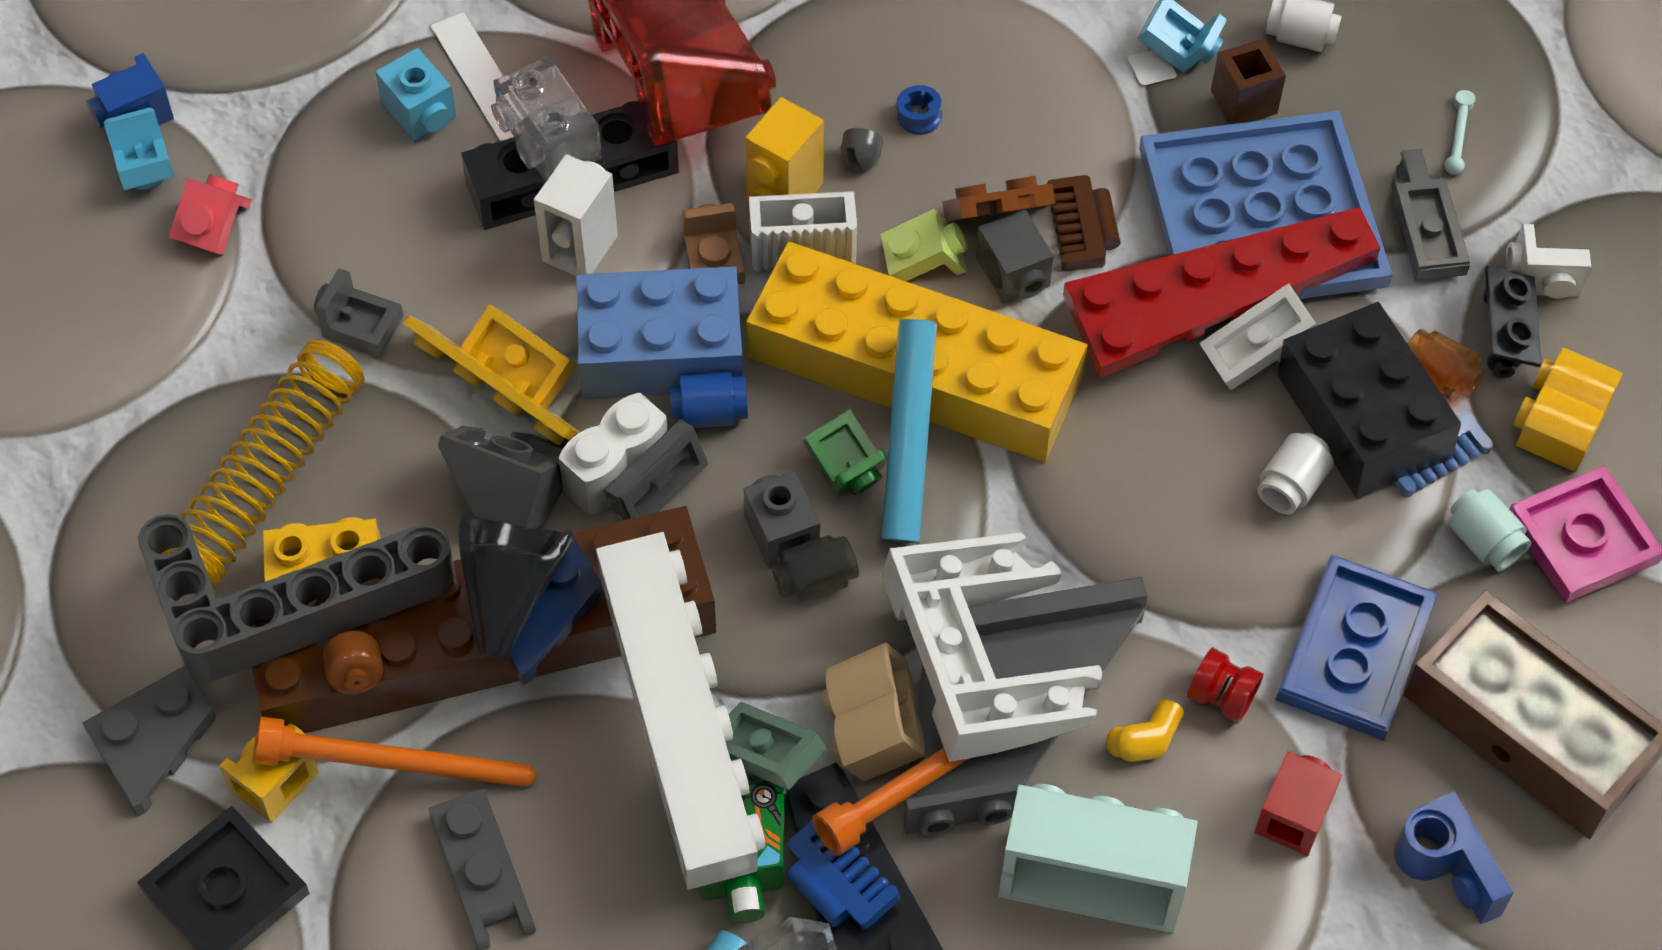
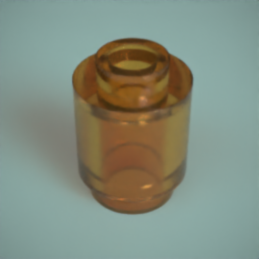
M1419 329L1407 343L1443 397L1454 402L1461 395L1468 398L1479 386L1484 376V370L1479 367L1481 362L1479 354L1436 330L1429 333L1424 329Z

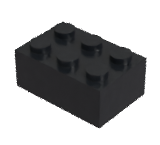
M1379 301L1283 339L1278 377L1315 435L1328 445L1334 464L1356 498L1395 483L1399 478L1407 475L1412 476L1415 473L1452 459L1461 422Z

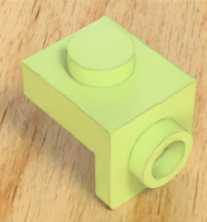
M935 209L880 234L889 276L909 281L943 264L956 276L967 272L963 252L968 250V245L963 231L957 223L953 222L950 224Z

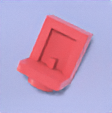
M211 174L208 175L206 184L187 178L169 238L223 255L238 207L242 206L249 209L252 199L236 194L239 186L238 183Z

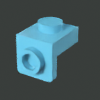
M1159 0L1137 38L1182 73H1185L1198 61L1206 64L1217 53L1223 43V39L1219 37V34L1227 19L1218 13L1204 24L1174 0Z
M146 108L104 121V127L123 190L131 188L139 190L151 189L160 185L164 179L175 177L154 109Z

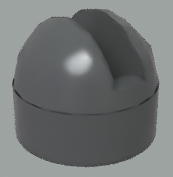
M851 128L843 133L841 143V158L845 165L855 171L868 170L874 167L881 156L883 138L878 133L868 129Z

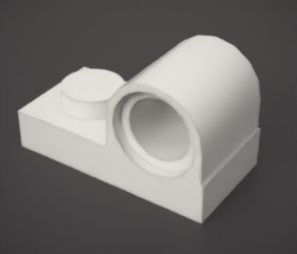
M1288 283L1199 344L1230 390H1233L1276 360L1280 363L1283 339L1318 325Z

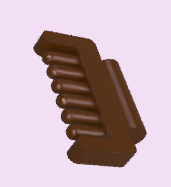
M1088 175L1049 180L1047 184H1053L1055 204L1051 207V212L1055 214L1053 222L1058 225L1055 228V232L1057 235H1062L1057 239V243L1062 246L1059 250L1060 255H1062V269L1064 271L1103 267L1106 264L1105 250H1113L1121 244L1110 191L1106 188L1093 190Z

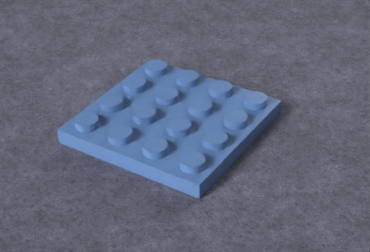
M1340 111L1141 136L1139 150L1169 256L1360 207L1380 246L1377 260L1315 287H1307L1297 296L1299 299L1390 286L1393 274Z

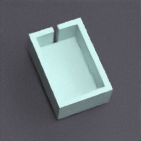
M1019 784L1005 849L998 897L1173 933L1187 888L1198 821L1184 818L1179 812L1167 808H1155L1148 811L1125 806L1118 799L1108 796H1095L1089 799L1066 794L1062 789L1049 784H1036L1032 787Z

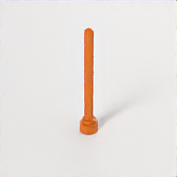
M262 716L258 720L252 760L253 764L277 767L278 761L290 762L292 756L519 787L531 786L536 780V771L529 764L295 733V727L284 726V719Z
M943 747L854 804L845 802L842 805L836 802L830 804L812 817L813 826L819 839L833 855L840 856L859 844L860 835L866 832V824L970 758L949 762Z

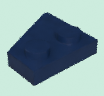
M575 539L507 657L522 685L533 680L537 675L536 667L554 645L560 647L573 631V624L576 619L581 615L587 614L603 594L598 576Z

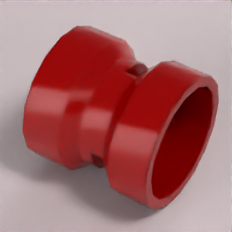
M1211 647L1198 667L1186 697L1201 705L1211 703L1219 707L1222 716L1239 724L1257 694L1264 673L1250 666L1240 668L1230 662L1227 654Z

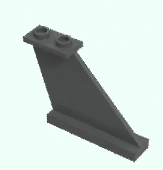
M1136 577L968 606L996 679L1100 665L1103 672L1137 623H1142L1148 595L1143 578ZM923 664L917 714L923 731L925 754L924 757L912 761L910 768L943 748L932 717L936 698ZM1085 689L1084 698L1091 689ZM1059 735L1030 745L970 758L913 794L905 801L904 827L906 834L922 832L924 835H939L952 830L955 825L979 821L983 825H994L1010 819L1013 814L1018 785H1025Z

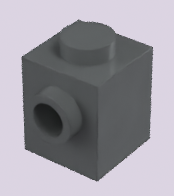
M795 470L780 476L774 474L764 476L755 481L751 486L743 488L744 517L769 569L820 551V522Z

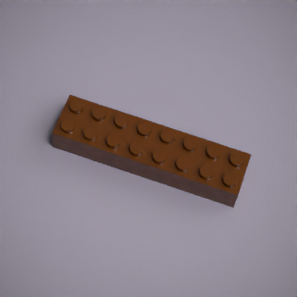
M687 506L575 532L574 539L577 541L598 578L596 548L664 532L669 552L679 550L683 559L687 583L679 586L684 603L694 601L699 613L702 635L694 637L697 638L716 633L715 600ZM461 559L453 561L456 578L448 592L434 599L351 629L371 635L379 644L384 670L380 681L372 689L355 695L343 694L334 690L328 684L322 653L324 646L332 637L252 667L262 717L284 719V726L293 724L304 733L520 680L508 658L501 660L491 655L482 657L479 653ZM382 579L366 581L362 585H375ZM603 588V594L587 614L581 615L576 619L573 624V631L560 647L554 645L537 665V675L535 677L621 656ZM327 599L314 600L307 606H319L326 602ZM259 620L258 622L254 623L251 627H262L268 624L271 620Z

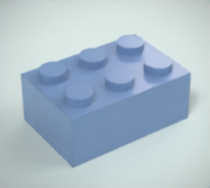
M737 266L576 274L578 354L583 399L627 397L635 393H641L643 396L669 395L670 387L680 386L679 375L731 372L732 377L743 376Z

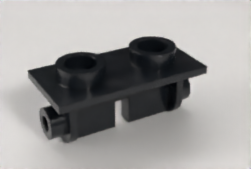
M1487 265L1485 267L1486 289L1483 292V301L1488 306L1491 352L1487 358V366L1493 371L1494 376L1509 378L1515 374V369L1521 364L1535 367L1542 365L1535 277Z

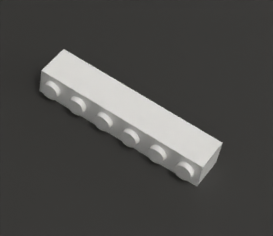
M664 532L596 548L599 578L687 890L757 872L758 850L766 848L765 838L757 813L746 814L741 796L750 793L748 780L742 760L731 761L726 746V741L734 739L733 730L726 706L715 707L710 688L718 687L711 655L709 652L699 654L694 636L702 635V626L694 601L684 603L679 585L687 583L681 553L679 550L669 552Z

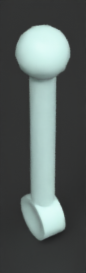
M1468 90L1457 92L1454 99V106L1458 109L1452 152L1451 156L1444 163L1445 170L1451 175H1458L1465 168L1461 154L1468 111L1473 108L1476 100L1475 95Z

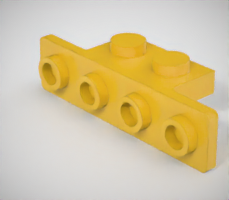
M488 305L461 347L429 324L411 315H408L403 322L405 326L417 333L413 340L416 346L438 360L443 353L457 362L452 371L472 385L479 388L483 381L497 390L492 398L495 402L517 416H520L523 410L527 411L538 419L533 428L547 439L560 445L564 438L571 440L580 433L579 430L548 409L578 364L495 306Z

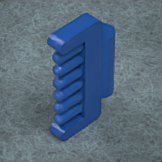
M812 820L788 841V848L798 861L787 871V878L833 927L843 923L850 915L862 929H868L900 900L897 888L894 885L888 886L889 882L885 877L877 879L861 894L860 892L878 877V869L870 867L851 884L850 882L868 867V858L860 857L841 873L845 867L859 856V849L855 846L832 863L831 861L837 856L833 855L828 849L823 853L821 852L826 847L819 839Z

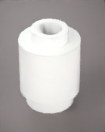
M1273 0L1265 34L1276 36V42L1322 52L1325 43L1335 44L1342 16L1333 14L1334 3L1322 0Z
M1292 433L1286 437L1259 477L1260 485L1257 488V492L1267 506L1279 513L1289 515L1293 514L1297 508H1303L1307 505L1334 465L1329 447L1325 441L1311 433Z

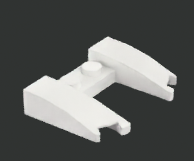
M1022 533L890 548L881 578L897 621L907 620L935 695L936 703L932 711V717L949 762L990 755L1037 743L1093 724L1096 717L1097 709L1082 708L1085 689H1098L1102 678L1100 665L1001 679L995 678L968 606L997 602L1057 584L1061 577V571L1053 561L1040 568H1032L1016 553L1026 540V536Z

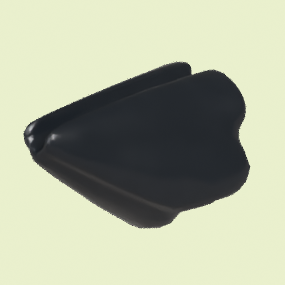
M464 512L461 513L458 526L459 549L477 647L482 657L491 655L505 660L515 645L532 611L573 543L575 531L559 532L556 530L523 528L489 519H481Z

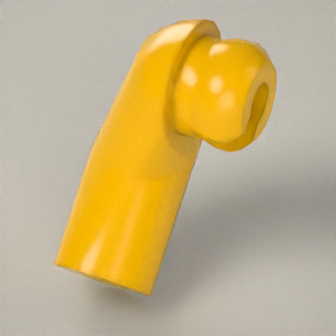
M1160 699L1147 723L1128 724L1125 727L1116 726L1109 731L1106 737L1108 752L1113 757L1122 758L1128 762L1160 758L1167 751L1183 717V708L1171 700Z

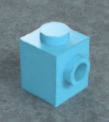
M419 48L375 71L381 103L414 142L431 132L441 130L448 122L457 118L452 86Z

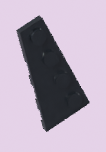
M837 762L800 778L790 790L786 789L796 834L812 820L814 814L834 802L840 805L845 802L854 804L860 800L844 770ZM869 822L866 824V832L860 835L859 844L855 845L860 851L859 856L845 867L841 873L860 857H867L869 860L868 867L850 883L852 884L870 867H876L879 871L878 877L860 893L862 894L880 877H885L888 879V886L894 885L897 888L900 900L868 929H862L850 915L843 923L833 927L813 906L823 940V949L943 950L873 822ZM837 856V857H836L835 859H833L831 862L833 863V862H834L836 859H838L840 856Z

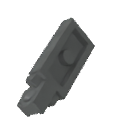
M1422 149L1401 151V160L1399 165L1396 166L1398 179H1393L1391 184L1392 199L1415 280L1467 275L1470 259L1446 178L1440 179L1439 175L1429 176Z

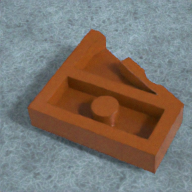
M1036 176L1006 180L1007 190L987 193L986 184L955 188L956 198L942 201L944 216L947 221L1053 205L1055 204L1053 184L1037 186Z

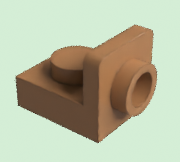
M732 203L721 205L705 204L697 208L684 210L682 212L683 237L689 269L737 266L738 284H745V270L736 232L734 205Z

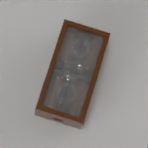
M1486 590L1415 664L1403 696L1589 840L1649 773L1662 755L1661 721Z

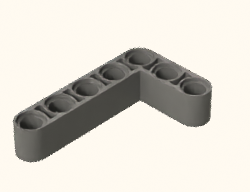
M170 514L155 516L143 525L138 536L140 550L183 664L192 677L202 681L221 679L333 637L341 632L349 631L439 597L448 592L456 578L447 535L436 526L420 525L217 599L190 527L185 520L177 515ZM178 548L176 551L164 555L162 554L164 551L168 549ZM423 559H437L435 562L428 565L417 564ZM370 579H382L375 585H362ZM187 594H196L189 600L178 601L181 597ZM327 599L326 602L319 606H307L314 600ZM259 620H271L268 624L262 627H251L254 623L258 622ZM215 640L213 644L206 648H195L203 641Z

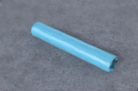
M901 319L898 323L881 540L920 543L937 323L933 321Z

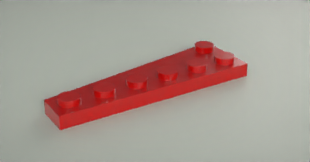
M1357 207L1064 283L1063 296L1083 343L1088 344L1087 352L1098 378H1103L1158 355L1159 348L1182 338L1185 342L1204 335L1205 328L1226 319L1233 321L1288 283L1295 293L1299 294L1307 287H1315L1377 260L1380 246L1361 208Z

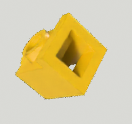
M288 724V725H287V726L295 727V733L305 734V733H304L301 729H299L297 726H295V725H293V724ZM254 737L244 747L240 760L236 764L227 757L219 767L229 791L272 823L319 774L314 759L292 756L290 762L278 761L277 767L253 764Z

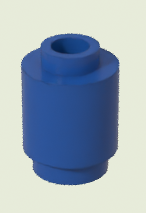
M731 372L679 375L680 386L670 387L672 419H683L684 422L692 425L694 429L735 426V420L748 419L745 376L732 377Z

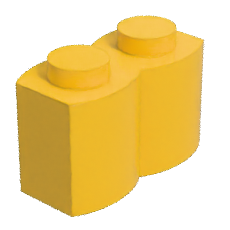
M1564 347L1561 349L1555 362L1545 358L1532 385L1533 388L1540 390V393L1536 400L1529 397L1524 399L1513 423L1514 427L1522 430L1516 446L1577 472L1623 373Z

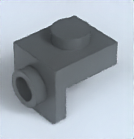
M340 268L336 271L329 284L325 283L321 286L314 302V312L317 314L323 338L381 357L404 317L401 304L353 288L350 272Z

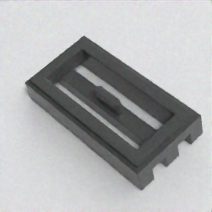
M679 420L604 490L607 497L615 501L611 506L614 513L621 516L618 521L657 513L709 464L694 427Z

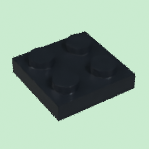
M230 806L137 882L141 891L195 950H243L310 894L307 884L233 806Z

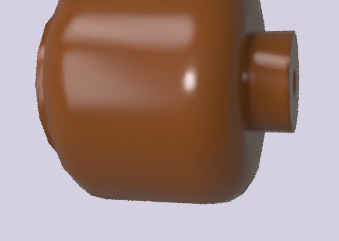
M353 630L341 632L332 637L324 646L322 653L324 671L328 684L334 690L343 694L355 695L372 689L380 681L384 667L379 644L371 635Z

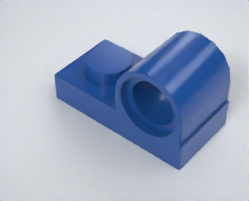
M1451 792L1434 799L1433 802L1423 805L1410 813L1394 849L1396 863L1404 874L1413 879L1427 881L1451 873L1453 875L1452 884L1457 898L1464 907L1472 908L1480 924L1502 916L1514 892L1456 793ZM1415 837H1427L1433 840L1439 849H1426L1416 841Z

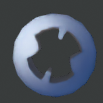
M915 85L903 90L897 97L896 103L897 119L900 126L912 134L919 135L928 134L936 130L942 122V100L939 93L926 85ZM921 105V109L924 110L927 106L928 112L917 114V109H915L911 113V107Z

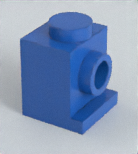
M144 53L134 57L136 65L120 72L112 73L108 77L91 84L95 97L86 102L99 128L104 127L106 119L146 108L154 109L159 125L174 119L165 87Z

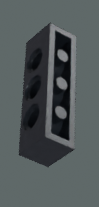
M658 96L640 101H630L620 107L592 115H582L568 122L544 129H533L520 136L495 143H485L475 149L461 152L466 185L484 230L535 216L534 198L566 154L584 162H595L607 172L612 173L614 192L679 173L678 143Z

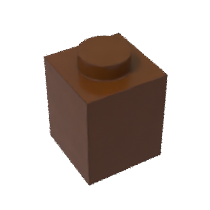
M1263 38L1218 52L1211 92L1229 124L1253 122L1278 114L1286 74Z

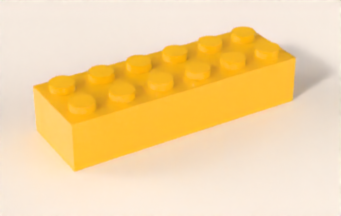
M790 241L787 242L746 321L747 358L892 409L899 320L919 319L936 322L937 331L929 422L1046 463L1082 381L1088 344Z

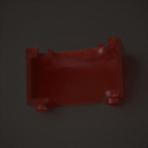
M588 0L595 41L601 52L617 49L632 74L636 98L639 103L646 102L650 121L647 124V129L656 146L761 115L771 109L770 90L776 88L773 68L768 59L760 60L758 54L725 5V0Z

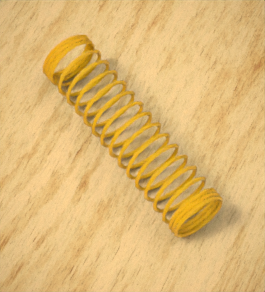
M319 339L307 341L297 356V362L290 364L287 369L288 375L281 377L278 381L279 388L271 390L268 395L269 401L262 403L259 407V415L251 417L249 421L250 428L241 431L239 435L240 441L232 443L229 448L230 455L221 458L219 462L221 468L212 470L210 474L211 482L202 484L200 488L201 496L193 497L190 501L191 509L182 511L180 518L184 520L186 515L192 514L202 527L188 524L191 530L214 540L231 556V559L218 555L193 535L213 590H216L227 574L224 565L220 561L224 563L236 562V555L231 548L245 549L247 546L241 534L245 536L256 534L257 531L252 521L264 522L266 520L263 508H274L276 506L272 494L283 495L286 492L282 481H294L295 473L292 468L304 467L305 461L302 455L314 453L315 450L312 442L324 439L322 429L332 428L334 424L331 416L341 415L343 412L341 403L350 402L352 394L357 393L361 385H363L365 377L362 368L349 353L337 345ZM311 353L325 356L340 365L354 382L341 379L325 369L316 361ZM295 367H299L303 376L292 375V371ZM307 372H308L316 381H318L319 383L315 382V381L307 374ZM289 380L294 390L283 388V383ZM294 380H300L312 385L321 394L332 399L337 405L338 410L334 412L325 409L317 401L305 395ZM325 387L337 393L346 394L347 398L343 399L337 397ZM280 392L285 403L273 401L275 394ZM285 393L298 396L312 407L321 411L328 419V424L316 422L306 413L297 409ZM270 406L275 416L264 415V409ZM275 406L290 410L304 421L310 423L318 431V438L309 436L296 426L290 424L278 412ZM261 419L267 430L254 428L255 421ZM266 419L280 423L300 436L309 445V451L297 448L283 439L271 428ZM251 432L258 444L244 441L246 433ZM257 433L269 436L289 448L299 458L300 463L295 464L280 457L265 445ZM241 446L249 458L235 455L236 447ZM247 446L258 449L273 457L289 471L290 477L279 475L258 461ZM232 459L240 472L226 469L224 467L225 462ZM238 460L252 464L264 471L276 481L281 488L280 491L271 489L257 481L240 465ZM222 473L231 486L215 482L216 474ZM228 473L256 486L270 499L271 503H263L248 495L238 487ZM212 486L220 499L205 496L206 488ZM218 487L231 491L245 499L256 508L261 517L252 516L239 509L225 497ZM202 500L212 514L202 510H195V503ZM209 501L234 512L250 526L251 531H246L230 523L211 506ZM199 515L224 526L240 540L241 545L232 543L218 535L208 527ZM178 548L168 549L162 554L172 553V551H176Z

